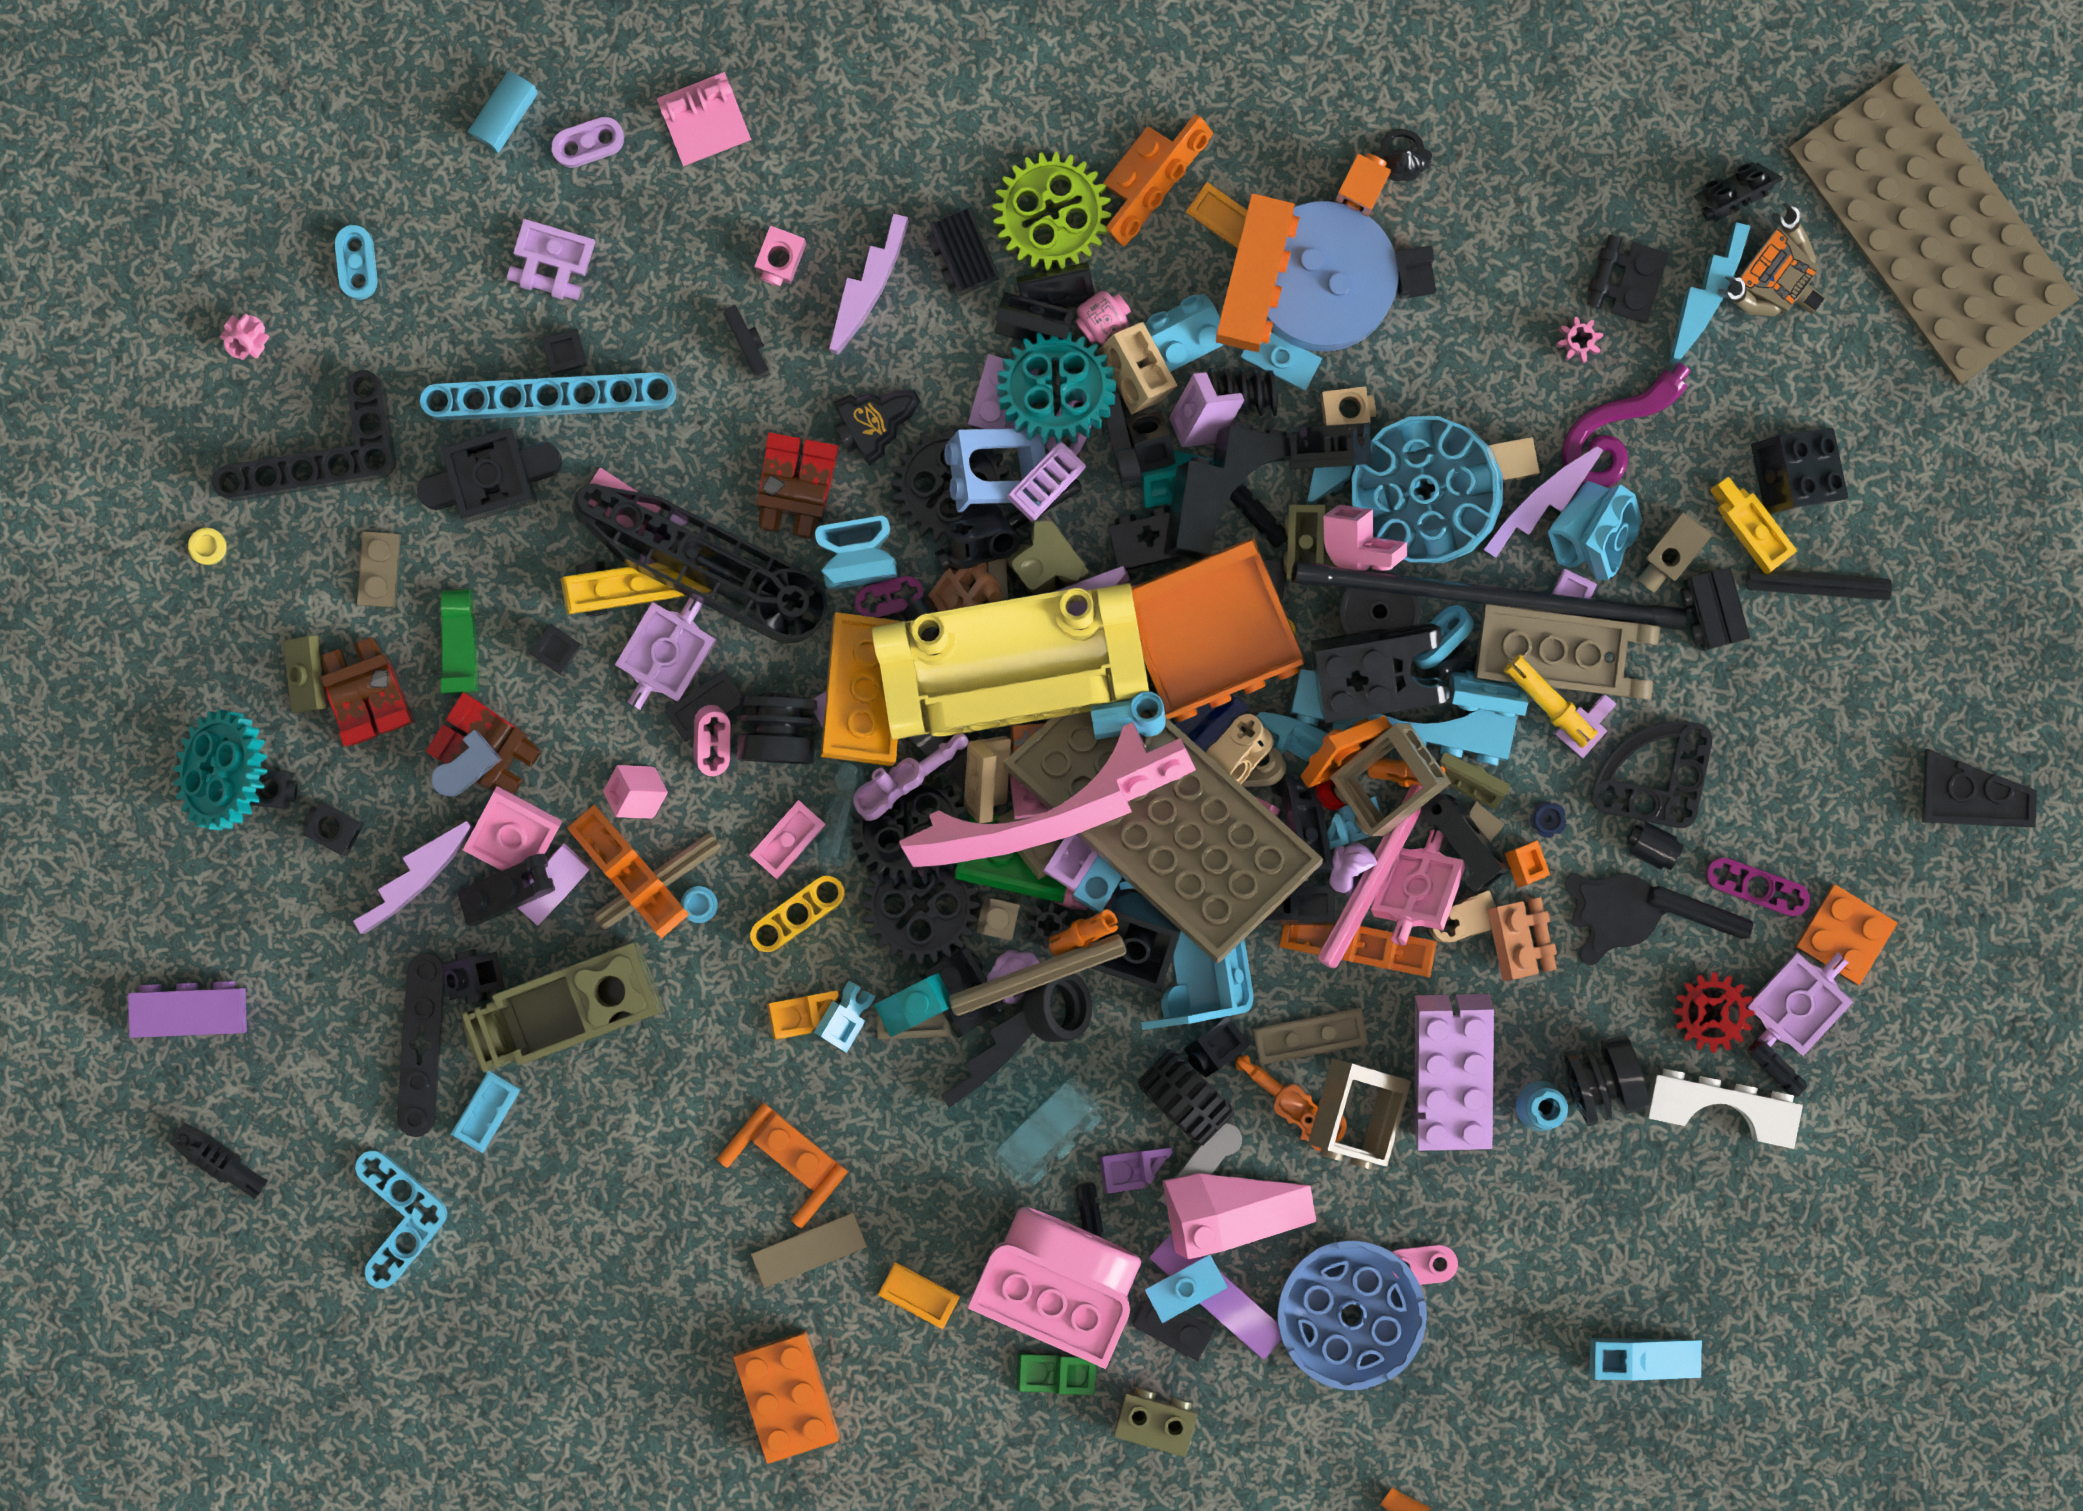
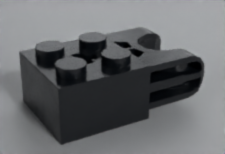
M1430 623L1384 630L1383 628L1311 640L1320 711L1325 723L1446 702L1450 698L1449 686L1440 678H1418L1410 673V665L1418 654L1439 646L1442 641L1441 628ZM1359 671L1361 677L1357 680L1351 681L1347 679L1352 678L1351 672Z

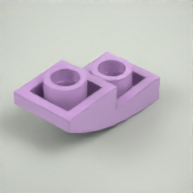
M565 843L547 859L548 867H546L548 878L553 879L555 891L518 907L537 926L555 909L591 868ZM533 877L529 880L530 884L534 882Z

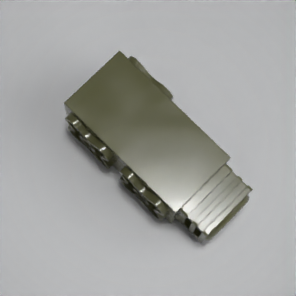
M631 943L492 995L493 1002L487 1003L486 1006L474 1008V1010L463 1012L462 1022L471 1052L478 1066L485 1073L512 1062H517L518 1066L527 1064L665 1012L640 943Z

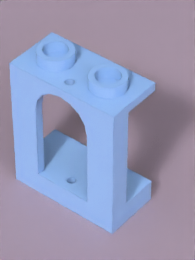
M1015 429L958 430L945 446V461L947 465L951 466L952 473L950 495L953 500H956L957 512H963L969 504L1012 503L1006 496L1021 482L983 481L977 478L971 472L969 466V457L972 452L978 449L1017 448L1023 480L1046 456L1045 447L1041 442V435L1036 434L1033 439L1028 440L1027 429H1023L1018 433L1015 432ZM1044 468L1043 470L1049 475L1048 470ZM1035 478L1033 479L1047 495L1050 494ZM1024 488L1023 492L1039 506L1041 503Z

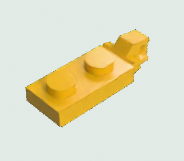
M1730 477L1721 480L1710 489L1720 505L1717 509L1722 515L1721 517L1765 574L1773 571L1797 552L1796 548L1754 493L1749 494L1744 488L1739 491Z

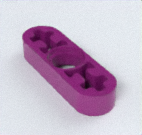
M1718 858L1711 861L1705 871L1706 881L1711 888L1786 916L1801 915L1808 909L1810 904V895L1804 886L1729 858ZM1726 864L1728 865L1727 872L1735 876H1740L1741 869L1745 870L1747 873L1741 879L1740 892L1734 891L1735 886L1738 884L1736 882L1724 880L1722 885L1718 884V877L1713 874L1714 869H1720ZM1755 876L1762 877L1767 883V891L1760 898L1751 896L1747 890L1749 880ZM1775 882L1781 884L1777 890L1779 892L1791 894L1793 889L1797 890V898L1802 900L1801 905H1794L1789 910L1787 909L1788 902L1780 898L1774 899V905L1770 904L1768 901L1774 895Z

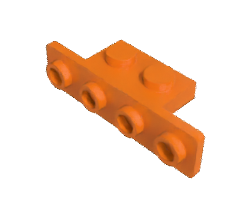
M1197 114L1193 115L1173 142L1147 126L1103 182L1108 190L1126 201L1106 226V230L1123 247L1138 234L1141 226L1150 214L1160 206L1163 198L1177 180L1182 178L1194 158L1207 146L1213 131Z

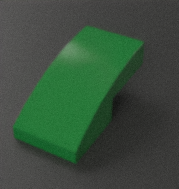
M1018 1353L1017 1391L1095 1395V1364L1071 1355Z

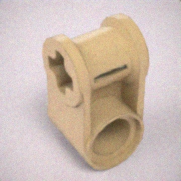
M1244 714L1234 720L1219 740L1209 747L1206 754L1237 782L1242 784L1255 766L1272 749L1273 735L1267 728L1263 727L1261 721L1256 716ZM1242 726L1247 730L1246 732L1241 730ZM1260 740L1263 746H1260L1257 742Z
M1490 890L1478 893L1471 898L1462 899L1459 903L1452 905L1447 920H1454L1455 926L1450 928L1451 935L1449 936L1447 932H1440L1438 929L1428 928L1432 938L1439 942L1449 943L1491 930L1487 909L1496 906Z

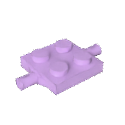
M689 598L681 613L668 611L654 602L651 603L615 664L631 674L635 681L639 683L627 701L628 703L641 710L651 691L663 693L677 702L683 698L716 642L715 638L700 630L695 622H693L702 603Z
M1796 951L1758 992L1753 1000L1747 1004L1750 1010L1755 1011V1014L1762 1020L1766 1028L1758 1039L1766 1041L1770 1047L1778 1039L1790 1044L1804 1056L1853 1003V1000L1838 988L1834 980L1835 976L1849 962L1842 958L1839 953H1836L1822 969L1811 964Z

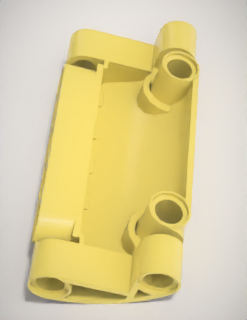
M1130 583L1086 591L1081 588H1073L923 614L916 620L872 627L874 648L881 668L888 721L893 740L930 733L932 736L937 737L950 736L1091 712L1090 706L1129 700L1139 693L1149 692ZM1075 602H1083L1087 605L1086 612L1080 616L1069 614L1068 609ZM936 627L940 630L938 637L933 641L921 639V634L926 628Z

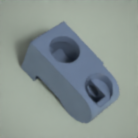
M473 730L463 739L469 746L467 750L451 763L442 764L434 770L432 785L438 793L450 797L463 793L502 760L479 731Z

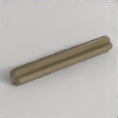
M707 833L653 872L667 887L720 850L721 844L714 834ZM621 894L596 911L593 916L602 929H608L635 910V908Z

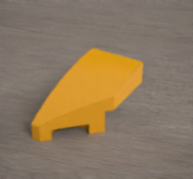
M838 990L768 1003L767 1009L773 1040L812 1033L814 1028H817L831 1002H835L838 998Z

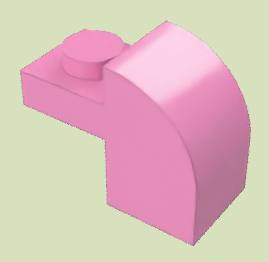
M1338 505L1323 516L1325 548L1328 556L1338 568L1366 571L1371 567L1375 570L1384 571L1392 569L1407 557V542L1373 537V509Z

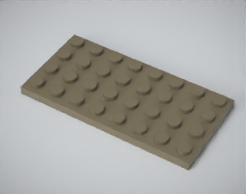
M1907 63L1787 149L1793 160L1959 386L2079 300V297Z
M1146 710L1139 716L1149 719L1154 717L1157 712ZM1091 712L1051 718L1003 762L1004 769L1051 810L1076 795L1100 772L1112 755L1120 736L1095 740ZM1166 718L1165 727L1158 735L1152 737L1140 735L1147 752L1149 753L1181 738L1196 770L1178 780L1151 790L1145 795L1129 800L1128 804L1132 811L1131 813L1076 835L1218 964L1322 865L1323 858Z

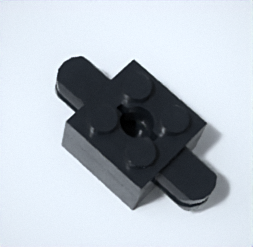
M508 428L441 448L447 470L423 477L418 483L417 496L421 503L432 510H440L457 505L461 519L466 523H470L537 503L532 482L555 476L561 469L562 456L558 449L548 442H540L521 448L517 432L513 428Z

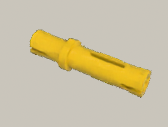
M1521 654L1514 657V664L1523 674L1511 662L1505 666L1503 671L1547 713L1551 722L1556 727L1559 726L1580 748L1588 744L1586 737L1578 729L1590 740L1596 736L1597 730L1592 728L1575 711V705L1571 701L1566 702L1523 659Z

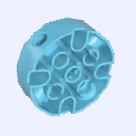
M1439 416L1407 417L1382 428L1371 440L1372 463L1356 465L1352 475V506L1373 509V537L1407 542V557L1403 560L1411 563H1447L1472 552L1493 530L1503 505V475L1492 449L1472 429ZM1426 481L1428 484L1435 486V491L1430 494V499L1420 494V490L1426 488Z

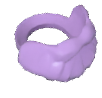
M1355 842L1347 846H1337L1332 857L1334 870L1331 871L1330 885L1337 892L1346 893L1347 898H1350L1360 880V873L1377 865L1376 858L1370 849Z
M1009 949L996 959L995 966L992 967L987 976V982L1037 964L1039 961L1029 951L1018 952L1017 950ZM1025 992L1002 1001L1008 1004H1015L1024 996Z

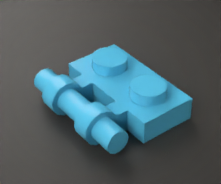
M1466 670L1465 673L1453 672L1450 674L1449 686H1451L1452 704L1468 711H1476L1480 708L1492 710L1496 714L1505 717H1512L1515 714L1525 716L1528 706L1527 693L1517 683L1474 678L1475 671Z

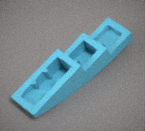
M1736 222L1731 227L1724 257L1713 254L1709 258L1702 288L1690 287L1685 292L1669 358L1670 363L1676 364L1681 360L1704 331L1723 300V297L1718 295V290L1728 289L1730 282L1725 279V276H1734L1751 226Z

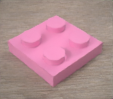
M497 786L463 851L503 871L524 862L529 856L545 854L562 820Z

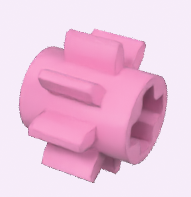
M246 313L240 320L232 315L225 323V330L220 335V338L224 340L226 351L231 356L244 360L249 353L254 358H258L265 348V342L269 338V335L265 334L263 323L258 318Z
M1574 317L1572 329L1563 325L1560 327L1559 331L1565 335V339L1559 341L1556 347L1566 348L1568 351L1565 357L1566 361L1575 355L1579 356L1580 362L1584 364L1587 361L1586 353L1588 351L1595 355L1601 351L1594 343L1603 337V333L1594 332L1592 329L1594 320L1589 321L1587 324H1580L1579 318ZM1577 332L1580 333L1581 337L1588 338L1583 348H1580L1579 343H1572L1571 341Z

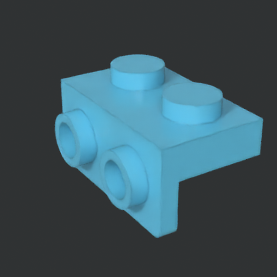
M1206 294L1189 296L1182 300L1179 306L1168 312H1158L1149 317L1147 322L1144 323L1170 372L1224 345L1216 343L1220 317L1214 304Z

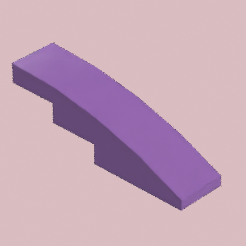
M1171 1232L1149 1258L1168 1276H1171L1204 1258V1256L1186 1259L1176 1254ZM1220 1271L1228 1288L1202 1301L1200 1304L1265 1360L1282 1341L1278 1322Z

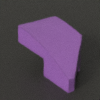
M1172 1147L1100 1156L1099 1161L1104 1193L1109 1194L1141 1189L1146 1184H1150L1166 1158L1168 1159L1173 1153Z

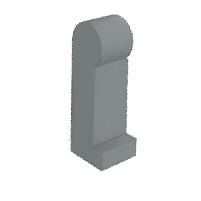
M1226 1122L1204 1146L1199 1145L1174 1178L1193 1173L1212 1174L1226 1155H1232L1240 1149L1242 1145L1240 1130L1235 1125ZM1163 1191L1158 1199L1167 1206Z

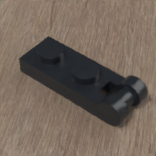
M1283 775V778L1276 783V792L1282 797L1286 826L1323 858L1322 865L1312 874L1326 875L1334 870L1323 807L1316 793V785L1308 788L1301 777L1296 779L1293 775Z
M536 854L529 856L524 862L458 890L457 893L466 925L477 926L555 891L553 879L548 878L546 867H548L546 855ZM531 874L534 880L532 884H530L528 877Z

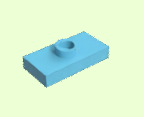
M1272 332L1268 344L1261 342L1259 353L1244 350L1240 359L1265 372L1273 370L1276 378L1303 392L1306 391L1322 360L1321 357L1286 342Z
M488 1071L450 1135L477 1151L484 1153L521 1088L494 1072Z
M1209 1254L1145 1289V1292L1160 1320L1164 1323L1225 1290L1228 1286Z

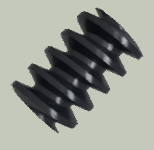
M1214 368L1208 369L1207 375L1217 396L1242 394L1244 402L1241 407L1244 415L1248 416L1252 405H1256L1259 416H1263L1267 406L1271 407L1273 417L1277 416L1278 381H1276L1273 370H1267L1264 379L1261 380L1259 371L1253 369L1247 380L1244 369H1238L1234 379H1232L1228 368L1222 370L1219 378H1217Z

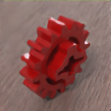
M1713 972L1711 981L1707 982L1702 974L1698 975L1697 981L1699 985L1695 987L1687 982L1685 987L1689 992L1688 995H1677L1676 997L1683 1003L1682 1008L1674 1009L1673 1011L1674 1014L1682 1015L1683 1021L1679 1022L1676 1027L1677 1029L1687 1028L1689 1032L1684 1037L1686 1042L1694 1037L1698 1039L1696 1045L1698 1050H1701L1705 1043L1710 1044L1711 1053H1716L1718 1044L1722 1043L1728 1051L1732 1049L1731 1039L1734 1038L1742 1043L1744 1038L1740 1031L1742 1029L1751 1031L1753 1026L1746 1022V1017L1755 1015V1011L1746 1008V1004L1750 1003L1753 998L1752 996L1742 997L1740 993L1745 988L1743 983L1735 988L1731 986L1733 976L1728 975L1721 982L1719 981L1718 973ZM1716 987L1724 989L1726 992L1719 998L1709 997L1703 990ZM1727 1000V1003L1722 1006L1723 1009L1720 1012L1723 1019L1721 1021L1713 1019L1702 1025V1022L1709 1013L1706 1006L1708 1004L1716 1006ZM1692 1001L1698 1006V1019L1694 1023H1692L1690 1018ZM1736 1001L1739 1006L1737 1024L1731 1019V1006ZM1708 1028H1719L1726 1035L1722 1037H1708L1702 1033Z

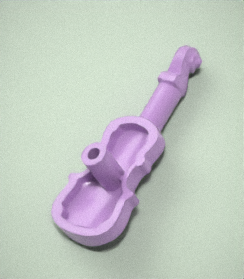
M956 734L948 743H941L938 750L921 762L913 758H906L896 767H892L888 774L883 768L876 769L872 773V780L859 787L854 794L853 802L858 813L868 821L882 816L888 809L892 808L893 803L899 797L918 787L926 775L946 761L951 760L958 749H964L969 742L967 736Z

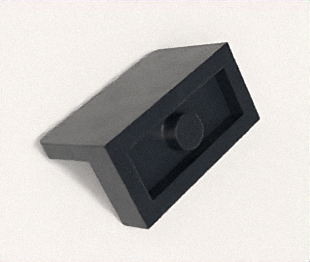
M1004 292L996 316L995 333L1020 341L1026 338L1032 344L1037 343V333H1041L1045 341L1050 340L1051 336L1058 337V340H1067L1075 311Z

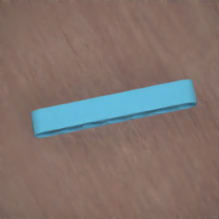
M655 372L433 384L426 387L421 393L420 404L424 412L431 418L448 421L661 410L673 404L677 392L675 385L668 376ZM658 382L667 384L668 394L665 398L661 400L650 398L649 392L652 385ZM621 384L629 385L632 390L630 398L624 402L615 401L613 399L614 389ZM584 386L594 388L595 396L591 402L587 404L577 402L576 395L580 388ZM547 388H554L558 392L556 402L550 406L542 405L540 403L542 391ZM510 390H518L521 393L520 403L513 408L505 407L503 403L505 394ZM473 392H482L485 398L483 405L476 410L469 409L467 407L469 395ZM436 394H445L448 399L445 409L438 412L432 411L430 407L431 399Z

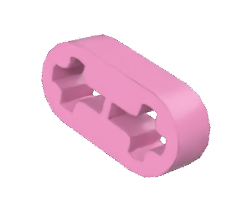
M717 705L704 706L697 712L694 719V760L701 772L707 776L720 775L727 769L730 762V720L723 709ZM712 717H716L719 722L714 724V735L710 734L709 729L705 725L710 723ZM710 746L714 747L718 757L713 759L712 764H708L705 759L710 757Z

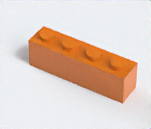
M1252 193L1216 334V343L1259 353L1261 342L1269 343L1273 322L1267 321L1270 307H1278L1282 287L1277 286L1276 281L1279 272L1286 273L1291 252L1284 249L1287 237L1295 238L1300 219L1299 216L1293 215L1295 203Z

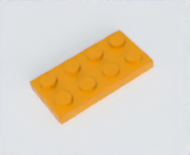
M835 612L833 615L820 757L894 766L896 763L898 739L893 740L890 732L881 668L875 653L872 627L904 621Z

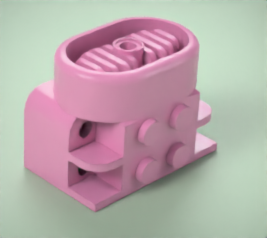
M1021 1207L1015 1215L1005 1241L996 1245L991 1251L977 1286L969 1300L968 1309L1106 1369L1129 1317L1130 1307L1127 1295L1141 1265V1260L1129 1250L1036 1209Z

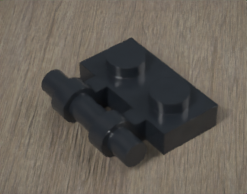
M1608 235L1605 248L1602 247L1598 255L1600 264L1596 277L1591 279L1588 291L1591 293L1587 305L1592 308L1601 309L1604 297L1612 298L1615 300L1611 314L1646 324L1668 253L1633 242L1627 256L1619 252L1623 239L1618 236ZM1614 265L1624 268L1619 287L1609 283Z

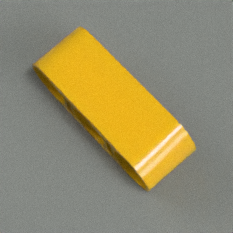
M822 876L767 914L752 927L750 938L753 946L763 952H773L820 920L843 902L845 888L842 882L832 876ZM832 882L837 886L838 896L833 902L825 903L820 900L818 889L822 883ZM796 903L803 904L808 910L807 920L800 925L793 924L788 917L789 908ZM765 925L773 926L778 932V939L771 946L763 945L758 939L759 930Z

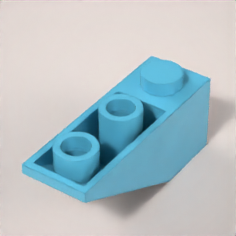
M1590 1338L1589 1375L1595 1380L1701 1378L1702 1340Z

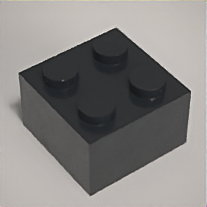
M1118 887L1109 909L1118 920V923L1114 924L1118 926V929L1101 937L1100 940L1116 934L1120 935L1126 947V954L1093 966L1091 969L1161 992L1181 930L1142 894L1127 889L1120 890V887Z

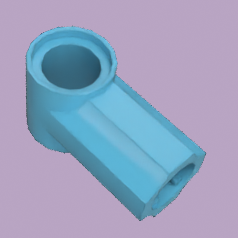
M1153 692L1139 693L1132 700L1090 706L1095 740L1120 736L1123 726L1131 722L1134 723L1138 733L1145 737L1158 735L1166 724L1163 701ZM1146 710L1157 712L1154 717L1149 719L1139 716Z

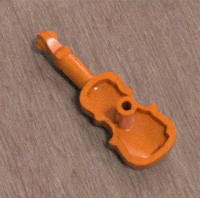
M1248 1055L1238 1056L1235 1060L1236 1069L1238 1071H1245L1253 1081L1275 1097V1112L1279 1116L1286 1118L1289 1124H1297L1302 1129L1300 1139L1307 1140L1308 1142L1319 1106L1312 1101V1095L1305 1093L1298 1084L1292 1083L1283 1086L1261 1067L1252 1064ZM1342 1115L1335 1139L1337 1143L1342 1139L1347 1128L1344 1115ZM1311 1145L1315 1150L1321 1152L1322 1148Z

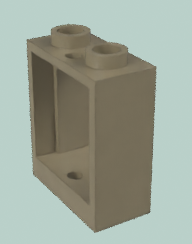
M1410 723L1394 724L1330 776L1336 785L1334 791L1338 798L1351 807L1356 814V824L1365 834L1371 837L1387 835L1451 784ZM1395 747L1423 788L1383 818L1356 778Z
M1332 1058L1308 1144L1322 1148L1320 1155L1341 1161L1343 1155L1351 1157L1349 1164L1370 1170L1373 1163L1387 1167L1411 1081ZM1352 1080L1380 1087L1362 1149L1335 1142Z

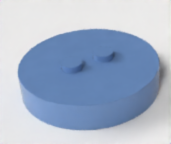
M1318 201L1299 205L1294 208L1293 215L1300 217L1295 238L1287 237L1284 249L1291 252L1286 273L1279 272L1276 285L1282 287L1278 307H1270L1267 321L1273 322L1272 331L1277 336L1299 348L1312 351H1336L1350 347L1364 340L1377 329L1393 303L1399 279L1394 248L1383 229L1371 217L1363 215L1360 210L1355 211L1346 206V204L1331 201Z

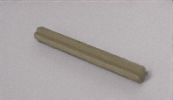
M1116 934L1091 943V946L1088 948L1081 947L955 993L949 997L950 1006L954 1014L960 1016L1126 954L1124 941L1120 935Z

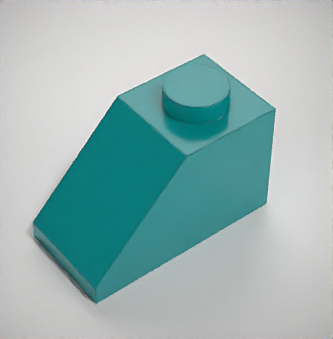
M939 972L874 1005L890 1038L951 1008L949 1002L950 994Z

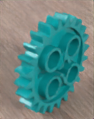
M1069 332L1067 340H1058V337L1051 336L1050 340L1046 341L1041 333H1037L1036 344L1033 345L1025 338L1023 340L1024 351L1015 347L1011 349L1013 360L1003 359V369L1005 371H998V382L1001 384L996 385L997 396L1001 397L999 399L1000 410H1006V422L1016 420L1015 432L1018 433L1027 428V439L1031 440L1036 434L1041 435L1042 445L1048 442L1049 437H1055V442L1058 444L1062 442L1064 436H1068L1069 440L1075 444L1076 433L1080 432L1083 436L1089 438V426L1100 429L1102 427L1100 416L1104 418L1110 417V407L1108 405L1115 404V394L1112 393L1116 391V380L1112 379L1114 377V368L1110 366L1105 367L1107 365L1106 354L1097 356V344L1091 345L1086 349L1085 337L1082 336L1076 343L1071 342V332ZM1053 360L1059 362L1061 415L1059 417L1054 415ZM1076 367L1081 369L1082 372L1070 374L1066 370ZM1033 369H1042L1043 371H1045L1044 374L1039 376H1034L1029 372ZM1074 400L1084 403V405L1077 408L1070 407L1067 404ZM1036 402H1043L1047 405L1043 409L1031 407Z
M218 709L217 712L208 711L207 718L198 717V727H188L191 737L190 739L182 738L181 741L185 747L184 752H176L177 757L181 759V764L175 766L173 770L180 773V778L176 779L173 785L181 786L180 792L176 795V800L184 801L180 810L189 813V821L197 822L198 827L222 831L223 828L232 829L233 823H243L242 814L251 815L252 813L249 803L259 802L255 792L257 788L263 789L265 786L259 781L260 775L267 773V769L261 767V762L267 758V754L259 752L265 741L256 739L260 730L259 728L251 727L252 719L243 718L242 713Z

